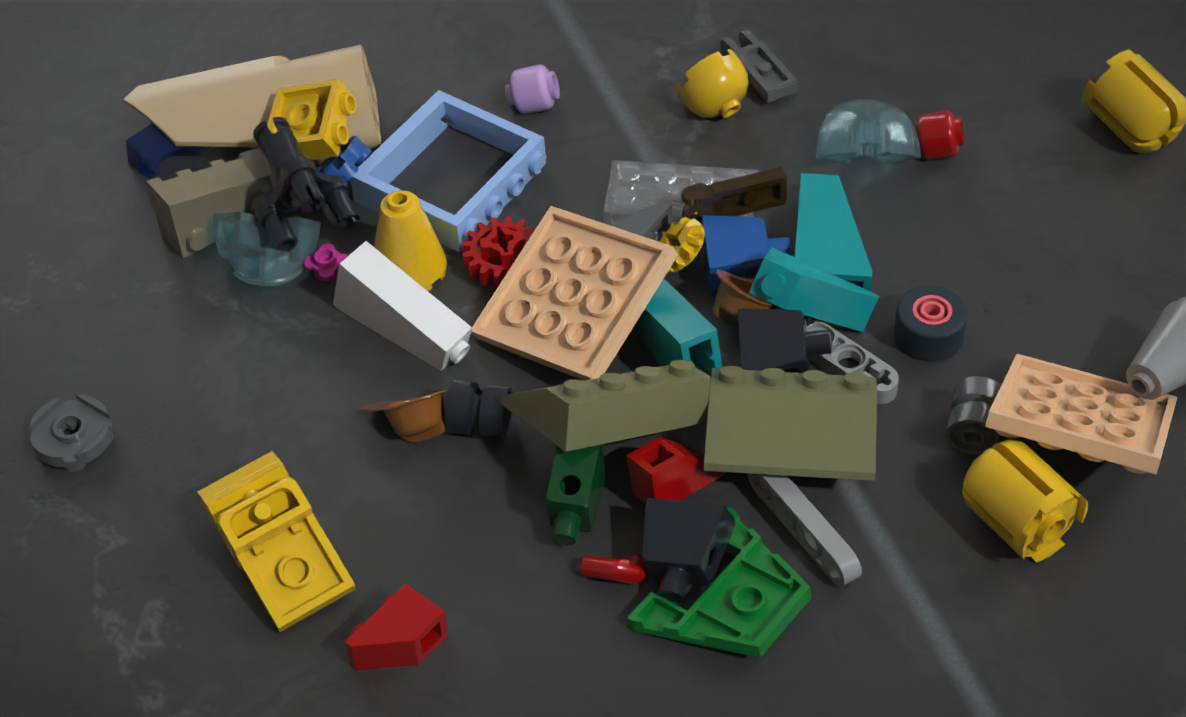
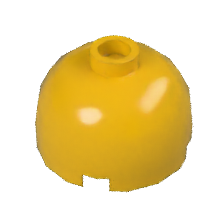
M732 49L727 50V56L722 57L718 51L702 59L685 73L688 81L682 87L679 82L676 85V94L694 114L702 118H717L721 115L723 118H728L741 108L740 102L745 97L748 89V73Z

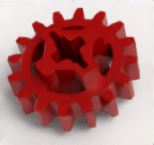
M507 216L504 223H499L494 217L491 218V225L489 226L481 222L478 223V233L474 231L467 232L468 241L462 242L464 269H469V277L471 279L480 276L481 285L485 286L490 281H494L495 288H498L536 229L535 226L526 229V220L522 219L517 224H513L512 218Z

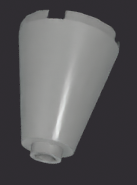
M1181 297L1178 301H1172L1163 309L1126 371V379L1130 389L1142 398L1153 400L1186 384V297Z

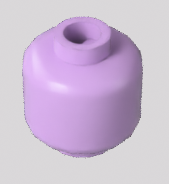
M539 64L513 71L510 77V84L505 85V94L509 105H515L520 113L526 115L551 109L554 106L555 99L560 97V88L555 72L549 71L544 65Z

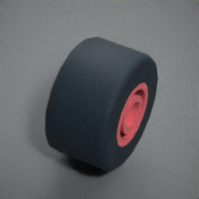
M925 285L909 290L901 297L897 305L894 336L897 345L906 354L926 361L943 360L956 354L964 342L968 317L965 302L955 292L941 286Z

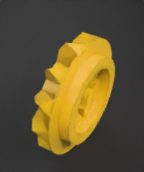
M683 217L678 223L673 221L670 228L666 232H662L663 236L658 242L673 246L678 254L667 273L681 270L691 263L699 253L704 242L705 231L702 224L695 218Z

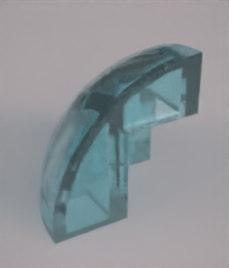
M876 99L849 100L835 106L822 123L816 146V158L837 164H844L864 158L896 164L921 158L919 139L909 117L897 106Z
M245 212L213 214L214 236L220 256L230 261L235 269L233 274L237 278L257 286H280L299 276L305 269L304 259L308 256H313L321 223L301 217L287 218L299 243L294 249L284 252L275 250L266 227L260 225L256 215Z

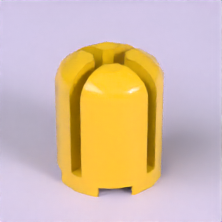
M1130 49L1120 52L1109 59L1106 63L1110 68L1095 84L1091 80L1088 81L1083 90L1081 100L1132 152L1148 154L1158 151L1161 145L1165 147L1173 141L1185 125L1186 98L1141 55L1134 54Z
M1008 439L985 450L973 461L963 482L962 492L965 504L1023 559L1031 557L1036 562H1040L1052 556L1065 545L1060 538L1070 528L1075 519L1082 524L1088 511V501L1032 449L1020 441Z

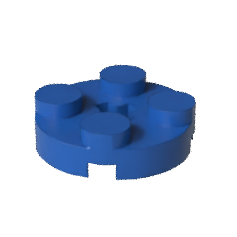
M352 136L347 144L341 145L338 156L329 157L330 159L323 167L320 165L317 170L324 174L341 175L347 183L359 170L356 166L364 161L372 150L357 136Z

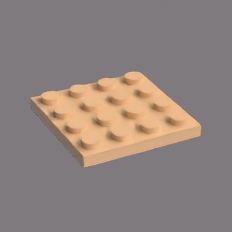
M550 206L472 326L471 333L476 339L578 379L599 378L600 375L605 374L678 254L673 246Z
M1016 354L989 410L985 427L995 429L999 435L1007 438L1024 437L1037 441L1040 446L1046 449L1060 450L1063 448L1077 452L1081 457L1089 461L1102 462L1106 460L1120 464L1124 469L1132 473L1146 474L1149 472L1157 475L1177 397L1165 394L1153 400L1145 399L1133 393L1128 383Z

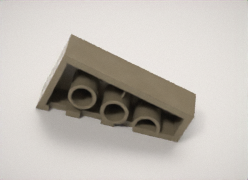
M256 148L239 153L238 159L224 162L223 159L209 162V168L192 172L189 168L175 172V178L161 181L158 177L146 181L160 233L183 259L257 220L255 210L264 201L271 187L269 183L271 172L260 149Z

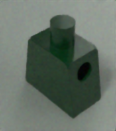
M602 445L567 452L558 446L556 448L546 495V505L550 525L553 526L551 539L558 544L574 545L579 531L588 533L593 530L606 482Z

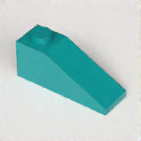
M773 247L764 257L749 291L750 294L782 309L799 310L805 316L860 332L864 331L879 298V295Z

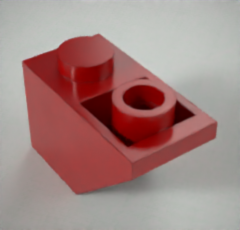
M658 437L626 455L632 494L644 504H646L647 498L681 501L724 476L723 472L704 471V455L698 450L663 437Z
M403 585L395 594L387 596L381 602L378 610L365 623L358 624L350 632L345 641L350 667L359 671L419 665L448 636L445 611L409 585Z

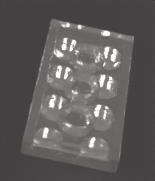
M613 160L603 211L604 223H614L664 201L672 204V222L678 223L683 218V206H686L681 198L682 189H685V187L693 186L696 183L710 186L711 183L757 173L759 170ZM751 212V213H747V214H742V215H738V216H739V217H754V216H755V212Z

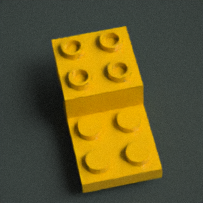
M273 451L197 491L203 507L238 567L245 572L279 633L356 590L354 581L315 518L311 505L297 482L289 477L283 463Z

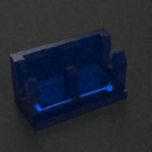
M153 123L126 140L128 163L149 179L157 176L154 169L158 167L160 162L184 147L176 146Z

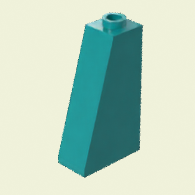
M801 173L795 258L871 292L872 268L839 175Z
M663 279L633 328L660 366L670 365V362L674 360H686L694 363L697 369L711 377L712 368H722L717 329Z

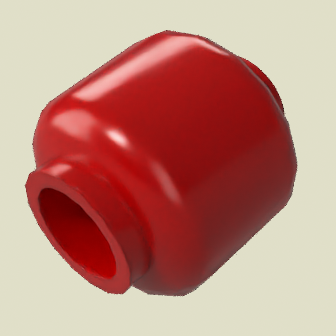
M950 110L921 114L916 120V128L909 130L912 150H920L921 156L926 161L955 157L960 147L965 146L961 117L955 118Z

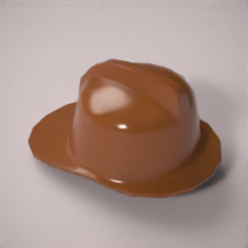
M722 270L716 271L715 274L721 280L713 307V313L717 318L739 326L738 309H772L773 307H778L749 293L754 279L738 277Z
M449 389L419 398L372 404L360 408V411L383 410L399 437L412 443L422 442L442 435L445 432L443 393L448 392Z

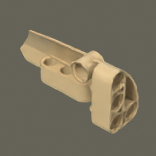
M362 44L293 60L283 56H271L139 85L123 99L125 104L137 110L162 131L175 146L259 148L258 143L253 137V131L263 121H266L268 124L278 88L340 79L354 95L357 102L356 112L353 115H349L346 125L349 131V138L357 136L370 149L382 145L377 95ZM330 158L315 159L314 162L319 166H324Z

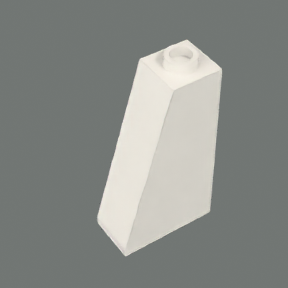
M367 241L339 264L333 305L337 309L439 371H442L451 362L459 363L470 349L468 341L472 327Z

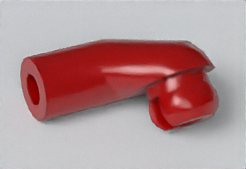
M630 554L626 560L586 555L581 563V572L586 577L607 579L631 585L641 582L646 577L645 572L647 568L643 563L642 556L639 554Z

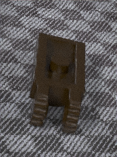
M783 167L711 183L710 186L703 183H696L693 186L689 185L682 189L683 192H681L682 202L686 204V206H683L682 216L689 219L695 218L698 222H702V215L738 216L784 205L787 198V175Z

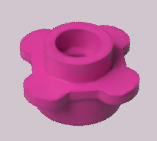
M324 244L320 246L313 256H308L304 259V266L308 270L313 269L314 276L318 280L330 282L337 279L339 264L348 255L336 251L332 244Z

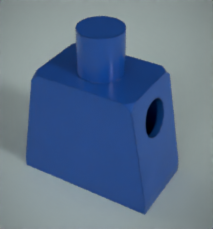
M702 215V226L705 231L702 248L709 294H717L721 280L715 274L717 270H722L738 277L755 279L764 257L772 247L791 255L789 237L767 238L765 222L760 217Z

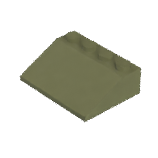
M674 360L670 362V365L658 367L642 366L636 368L635 371L619 374L605 373L600 375L599 378L568 380L560 385L500 396V404L567 452L706 423L711 377L697 369L694 363L690 361Z
M725 366L721 369L712 368L704 471L875 481L876 377H868L858 372H851L846 375H828L818 370L791 373L784 372L778 368H766L762 371L743 370L738 366Z

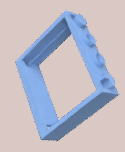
M438 90L358 167L359 170L350 181L354 202L379 213L381 202L385 196L395 191H402L390 185V183L448 126L512 154L513 156L455 215L419 199L439 242L460 253L462 251V242L468 241V231L478 233V223L481 222L487 225L491 218H497L512 198L518 196L523 191L525 185L536 174L541 173V168L546 164L547 158L545 155L544 137Z

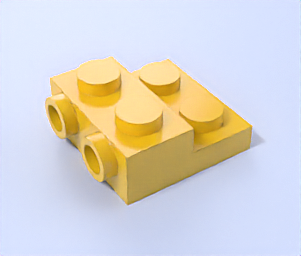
M340 79L278 88L267 125L271 133L275 134L277 129L272 118L283 117L288 121L290 129L294 133L305 157L311 160L336 157L339 155L341 145L348 143L349 131L346 125L349 115H353L356 112L357 102L354 95Z

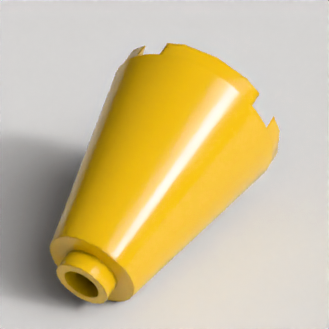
M395 191L385 196L380 205L374 248L424 289L429 291L432 289V284L439 278L442 280L446 274L447 259L445 252L415 194L409 191Z

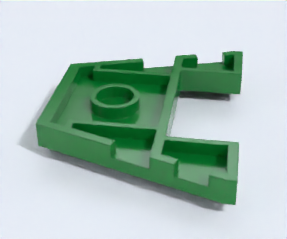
M728 507L727 509L735 527L725 552L735 556V559L689 610H685L650 592L627 617L629 629L635 632L761 658L812 598L811 587L777 553L773 554L762 543L761 536L753 528L748 529L740 521V515L734 509Z

